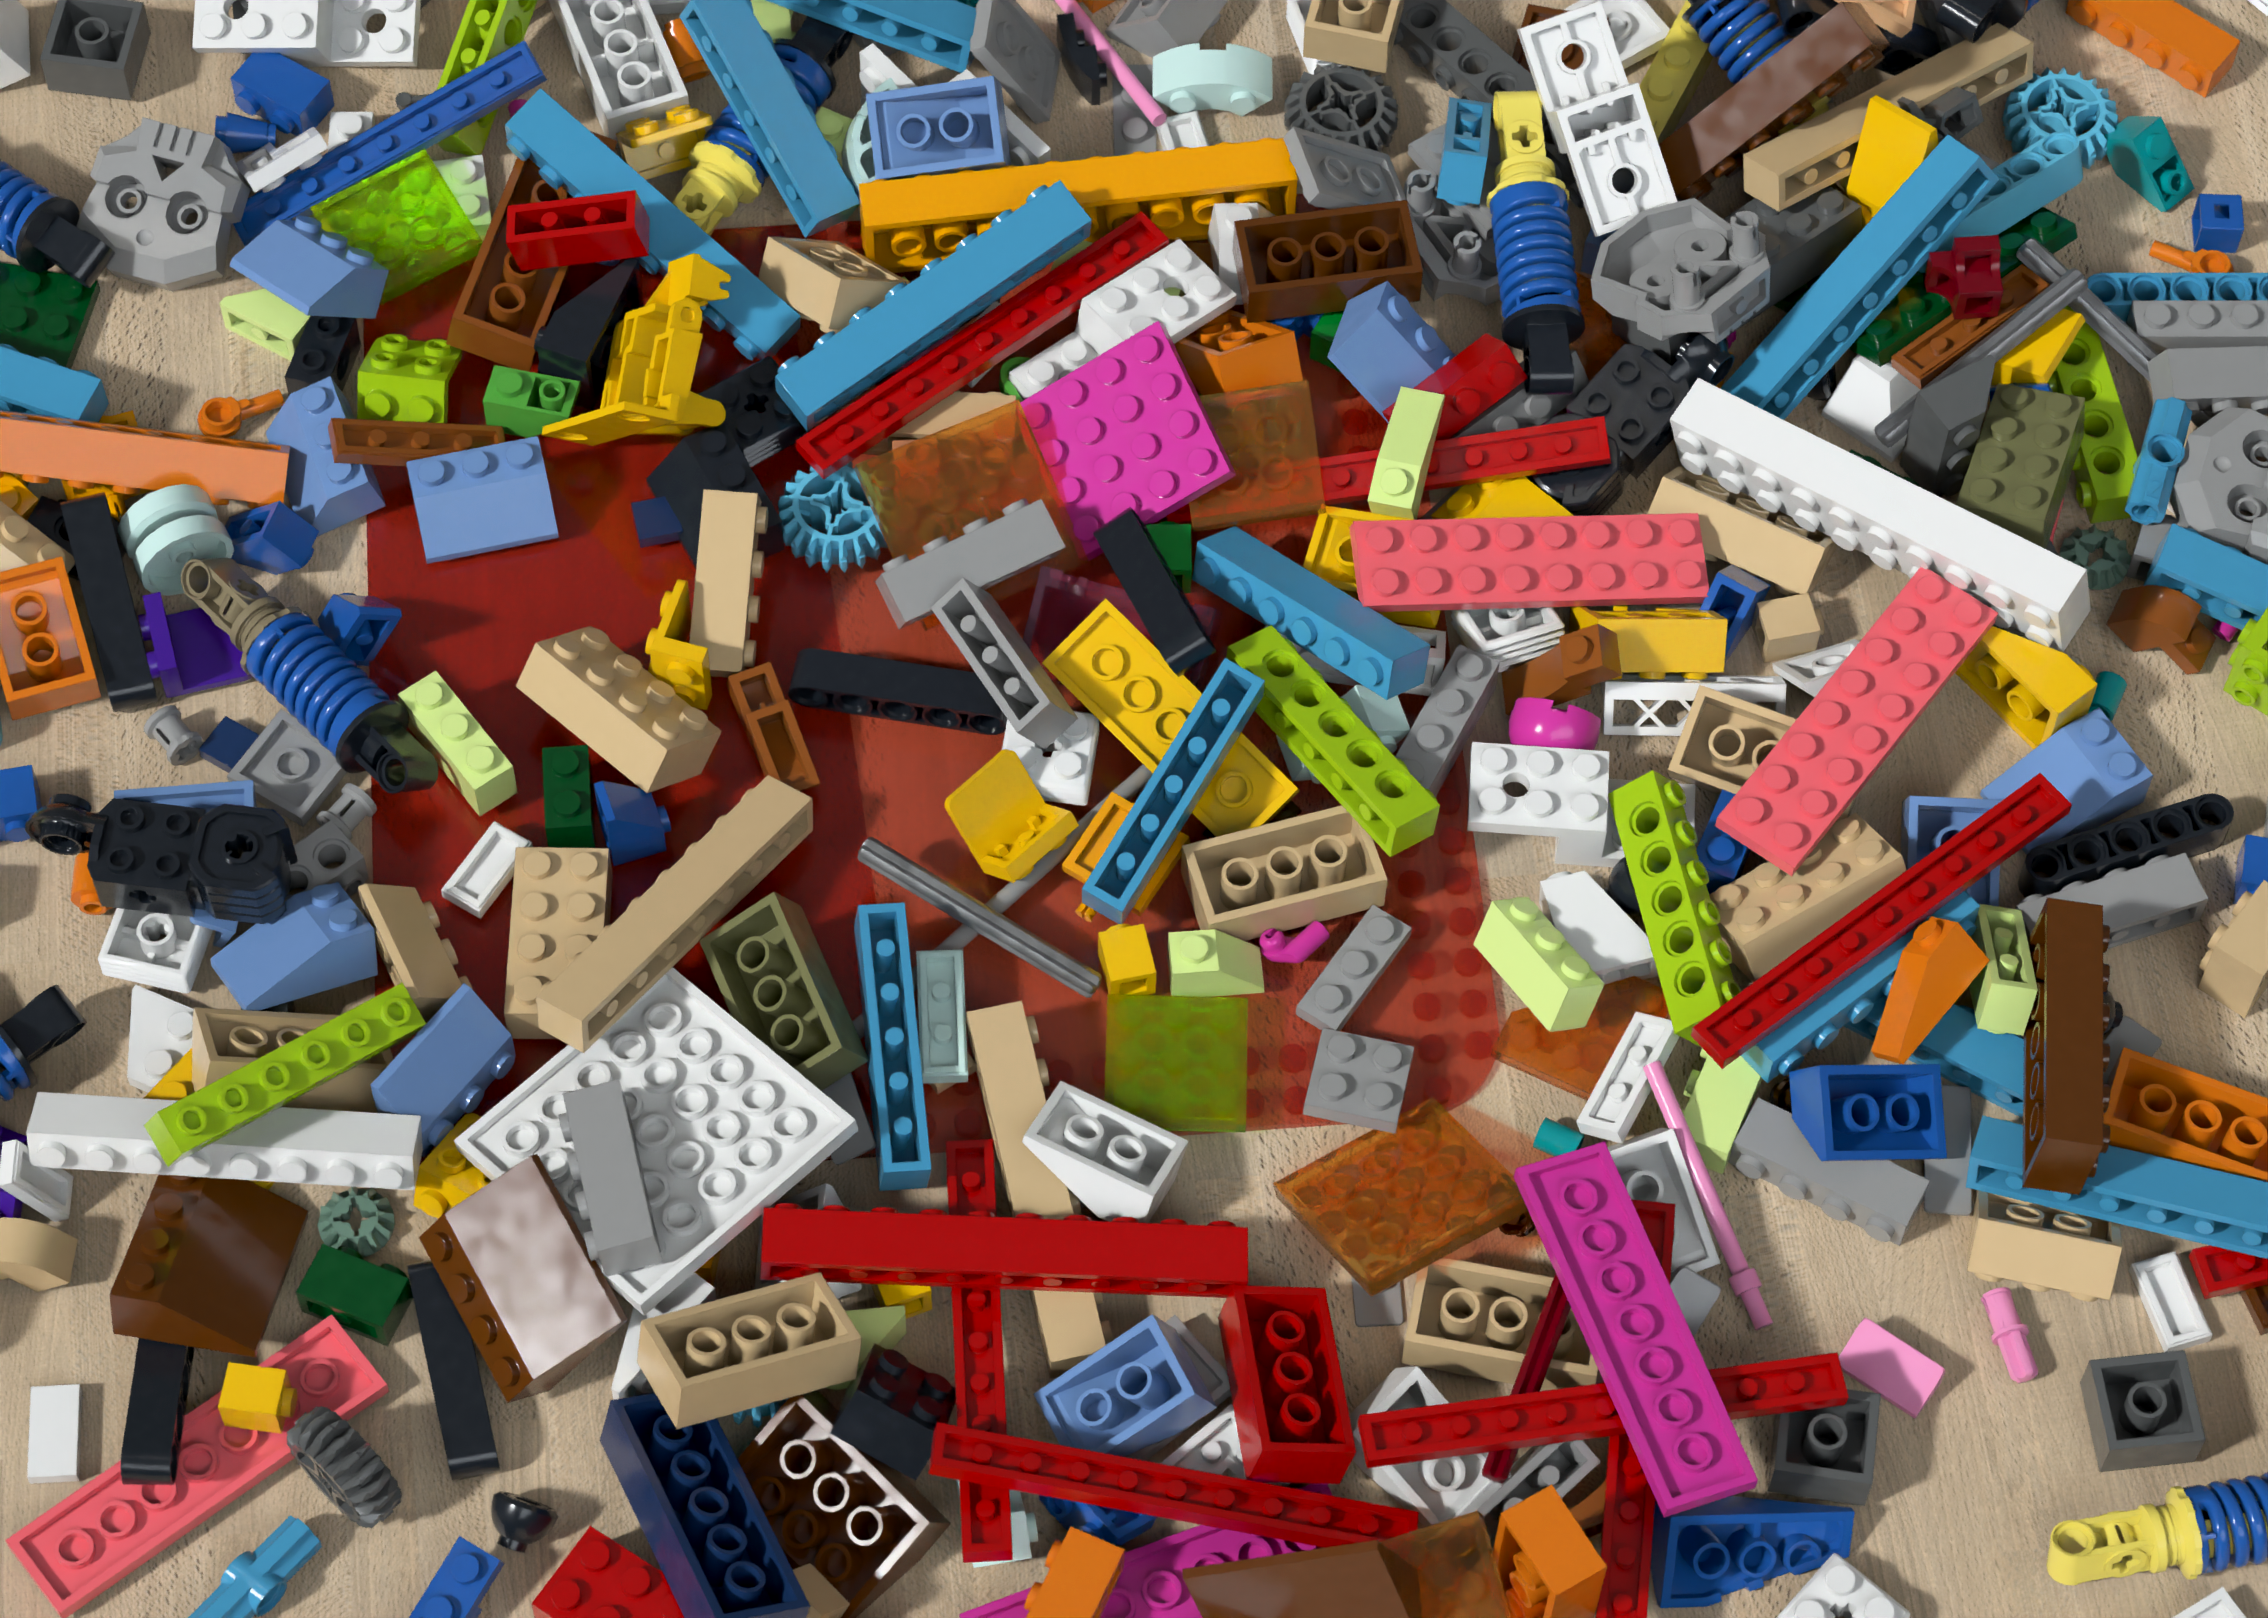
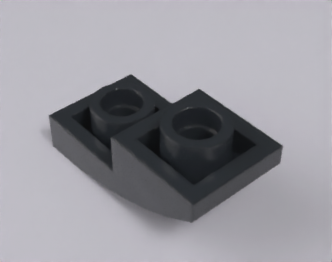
M1073 13L1057 14V45L1061 52L1060 57L1064 68L1080 94L1091 105H1100V88L1107 87L1108 85L1105 61H1097L1095 45L1085 46L1083 29L1076 30Z

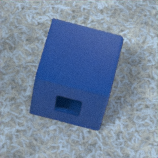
M2198 195L2191 217L2194 252H2198L2201 249L2207 251L2217 250L2223 253L2237 252L2244 232L2241 195Z

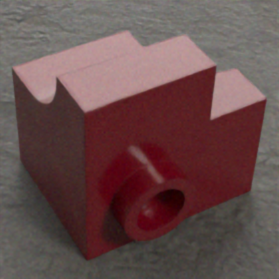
M1998 235L1954 238L1951 251L1929 252L1924 276L1926 292L1936 293L1946 298L1951 305L1954 320L1998 317L2004 291L2000 274L2001 247Z

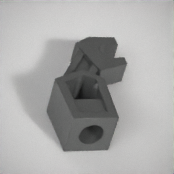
M1955 87L1927 104L1924 113L1910 99L1902 97L1897 100L1901 109L1937 128L1938 139H1944L1948 134L1958 141L1984 121L1976 94L1960 87Z

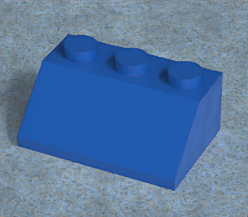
M1940 1064L1818 1065L1789 1072L1792 1119L1821 1162L1947 1158Z

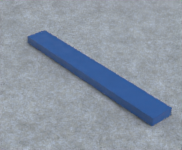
M524 40L326 153L313 166L304 170L298 169L291 173L275 189L268 192L260 191L249 197L241 222L233 223V226L244 246H247L277 219L295 221L297 216L309 217L545 82L547 78Z

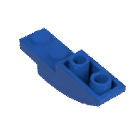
M459 1536L409 1618H478L482 1611L478 1606L504 1563Z

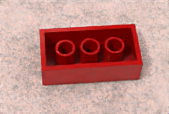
M1233 1285L1218 1315V1322L1246 1480L1266 1483L1340 1484L1356 1454V1447L1325 1288Z
M592 1526L587 1529L531 1603L535 1618H684L663 1572Z

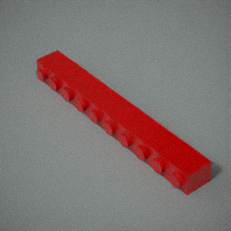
M780 1203L773 1208L764 1207L760 1280L788 1281L820 1272L826 1282L1227 1298L1233 1285L1248 1284V1227H1236L1233 1222L1213 1221L1208 1225H1188L1186 1221L1181 1219H1166L1160 1223H1140L1138 1219L1133 1217H1118L1111 1222L1092 1221L1090 1217L1085 1215L1066 1216L1063 1220L1044 1219L1042 1215L1036 1213H1022L1016 1215L1015 1218L996 1217L995 1214L988 1211H974L968 1213L967 1216L947 1215L945 1211L939 1209H925L918 1214L899 1213L897 1209L891 1207H877L870 1212L851 1211L850 1208L842 1205H829L823 1207L822 1210L802 1209L800 1205L793 1203Z

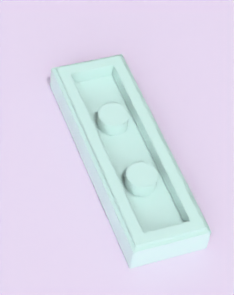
M963 949L916 951L919 1044L923 1084L968 1082Z

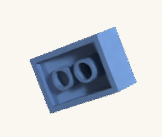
M994 76L866 94L876 180L906 179L924 174L931 176L952 174L963 170L999 169L1011 165L1002 84Z
M2097 708L2062 727L1983 788L1980 795L1983 799L2003 800L2037 774L2041 773L2072 804L2068 815L2022 848L2027 855L2036 846L2097 828L2143 803L2153 775L2103 711Z
M1908 796L1902 801L1900 846L1906 870L2002 800ZM2000 865L1965 890L1978 904L1999 907Z
M338 882L318 885L312 890L294 894L284 902L287 911L281 916L265 924L256 923L211 957V966L241 1008L252 1011L263 1010L378 975L375 930Z
M1153 1314L1034 1393L1060 1445L1122 1457L1178 1434L1217 1408L1176 1330Z

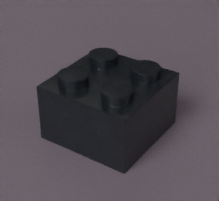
M874 1343L858 1369L856 1379L850 1382L830 1434L916 1481L931 1457L933 1432L937 1422L945 1424L949 1422L956 1401V1388L943 1376L937 1373H928L908 1362L907 1358L898 1351L885 1349Z

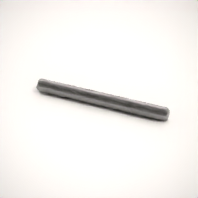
M2035 238L2027 240L2016 253L2017 258L2050 285L2069 271ZM2088 288L2068 304L2072 310L2082 314L2086 320L2085 322L2150 382L2147 362L2158 355L2156 351ZM2200 411L2198 414L2191 416V421L2199 428L2214 416L2212 411Z
M2076 268L2067 271L1922 389L1989 354L1995 358L1996 362L1999 361L2087 290L2088 281L2085 276ZM1917 393L1875 426V435L1884 446L1892 447L1907 435Z
M868 837L861 845L857 858L863 864L1084 997L1090 998L1098 989L1102 980L1100 973L874 837Z

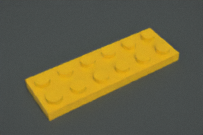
M1106 598L1042 662L1152 773L1156 770L1202 695L1184 675L1178 677L1172 671L1159 650ZM1241 732L1192 813L1218 837L1268 824L1300 790Z

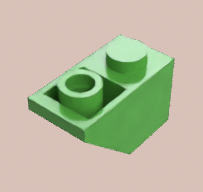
M494 365L483 398L486 425L503 426L505 434L525 438L542 434L543 426L571 418L581 387L580 381Z

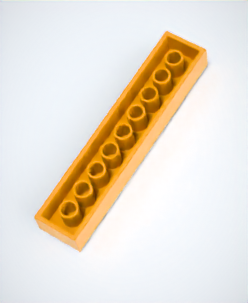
M1262 138L1258 141L1241 143L1222 142L1213 146L1177 147L1173 150L1148 153L1138 151L1129 155L1110 157L1092 156L1082 160L1048 161L1044 164L1027 166L1008 165L999 169L963 170L958 173L934 176L924 174L906 179H878L869 183H859L861 236L864 256L893 273L922 270L932 260L939 257L944 260L956 252V246L967 236L973 233L979 236L991 228L992 221L1003 211L1012 209L1014 212L1027 203V197L1038 187L1047 185L1049 188L1059 180H1061L1092 219L1090 236L1083 241L1096 242L1141 211L1169 239H1180L1182 241L1208 239L1214 204L1258 203L1276 216L1295 214L1298 179L1283 138Z

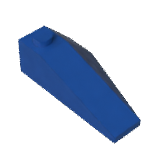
M1729 1496L1663 1517L1655 1498L1650 1569L1657 1605L1660 1608L1707 1607L1722 1602L1721 1596L1746 1588L1750 1592L1764 1587V1581L1787 1573H1792L1796 1576L1819 1568L1834 1553L1839 1554L1844 1559L1848 1558L1855 1511L1850 1507Z

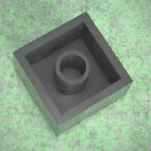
M58 0L40 57L48 90L131 101L151 35L144 2L131 0Z
M2185 1350L2089 1360L2080 1381L2099 1472L2196 1461L2206 1439Z
M1847 1389L1849 1398L1845 1405L1775 1414L1767 1492L1865 1506L1873 1484L1881 1394Z

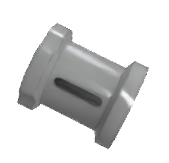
M173 705L157 710L144 725L145 734L150 739H156L167 751L168 761L174 766L182 765L194 758L204 743L198 732H191L183 723L181 712Z
M346 783L341 789L342 796L328 811H321L316 816V820L320 826L332 820L343 834L351 840V832L366 816L372 817L377 811V806L362 789L354 784Z

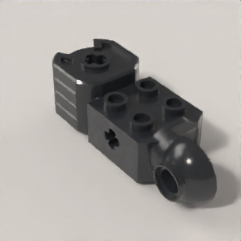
M1693 332L1679 348L1673 366L1642 346L1624 344L1566 407L1567 413L1553 416L1544 424L1604 416L1611 464L1525 477L1574 516L1604 515L1623 494L1624 480L1630 474L1637 479L1674 439L1670 418L1696 380L1700 378L1716 386L1728 374L1735 357L1728 352L1727 337L1716 345L1701 333Z
M56 794L50 798L49 804L38 809L25 823V831L28 835L50 852L61 855H77L78 853L89 852L87 867L102 907L194 917L195 910L200 909L206 910L216 919L257 924L268 923L287 911L284 900L291 886V872L288 861L292 865L297 863L298 859L290 829L282 816L273 809L223 804L206 813V810L202 808L113 798L100 812H92V806L85 799L71 794Z

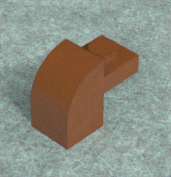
M2144 585L2122 590L2106 623L2133 652L2160 647L2187 675L2201 671L2216 640V637L2197 619L2202 607L2196 601L2177 590L2158 585Z

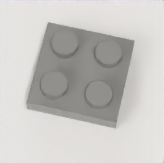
M280 709L229 772L227 778L228 782L253 780L257 801L304 827L347 772L338 765L336 758L332 756L331 752L322 746L319 740L312 736L308 729L298 722L297 718Z
M1322 1028L1304 1103L1303 1115L1396 1134L1412 1064L1414 1046Z

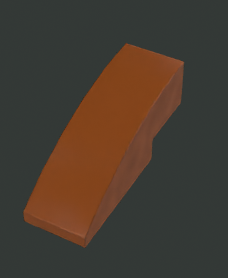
M771 662L728 676L726 687L765 777L769 775L800 792L819 786L821 783L789 700L784 698Z

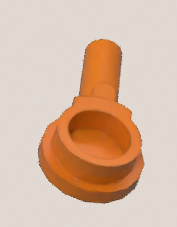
M2157 240L2153 242L2149 251V256L2190 273H2234L2230 259L2221 251H2207L2204 249L2199 250L2197 253L2189 250L2182 251Z
M277 389L249 400L242 399L236 401L231 396L227 398H212L205 402L199 411L197 418L199 429L206 436L229 438L239 431L242 420L282 407L284 404L283 396L280 390Z

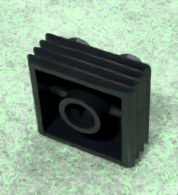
M767 356L699 393L703 397L719 401L726 410L724 422L750 467L795 444L796 440L816 428L814 426L809 431H806L776 392L775 376L778 374L777 371L780 366L772 356Z

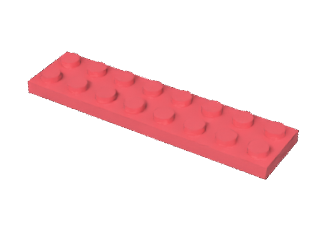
M1698 513L1353 521L1349 527L1358 601L1362 603L1363 607H1369L1376 612L1703 603L1704 599L1708 597L1709 583Z
M1920 567L1719 814L1715 826L1790 876H1793L1994 625L1998 612L1952 585L1930 569Z
M332 1314L257 1365L286 1370L292 1388L297 1389L295 1413L292 1418L286 1417L282 1434L224 1426L218 1409L221 1390L185 1415L174 1485L123 1484L120 1460L5 1540L9 1549L61 1618H67L293 1460L295 1457L291 1454V1449L287 1445V1432L304 1413L308 1414L316 1406L329 1408L332 1412H336L342 1420L348 1421L389 1392L387 1383Z

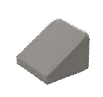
M1680 1266L1671 1272L1670 1287L1692 1335L1695 1336L1721 1292V1287L1691 1269Z

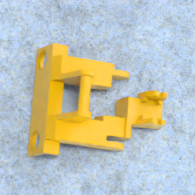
M693 253L670 261L668 273L645 306L626 312L624 319L615 326L600 409L543 426L542 435L595 446L633 434L682 437L690 434L697 427H716L721 425L726 417L724 406L719 401L703 397L691 392L690 389L703 334L699 333L703 319L700 307L707 305L709 301L728 298L729 292L721 289L720 283L730 282L731 276L703 259L700 254Z

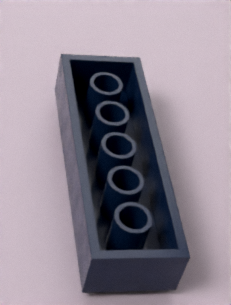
M656 1393L611 1400L600 1442L684 1618H807L810 1604L718 1419L676 1429Z

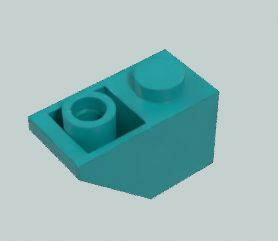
M2127 116L2114 127L2115 131L2104 135L2107 140L2106 155L2115 174L2159 211L2167 212L2195 189L2161 116Z

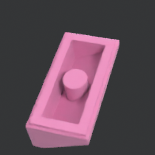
M1866 1317L1858 1325L1839 1356L1844 1373L1873 1392L1881 1394L1882 1398L1916 1419L1939 1387L1945 1374V1369Z

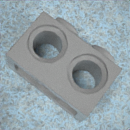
M332 820L295 844L294 848L298 861L292 865L288 861L291 872L289 892L296 888L306 889L305 891H308L318 885L338 882L350 897L359 891L358 887L369 879L364 856ZM333 862L343 863L341 866L334 869L325 868L327 865ZM288 894L284 902L291 898L293 895Z

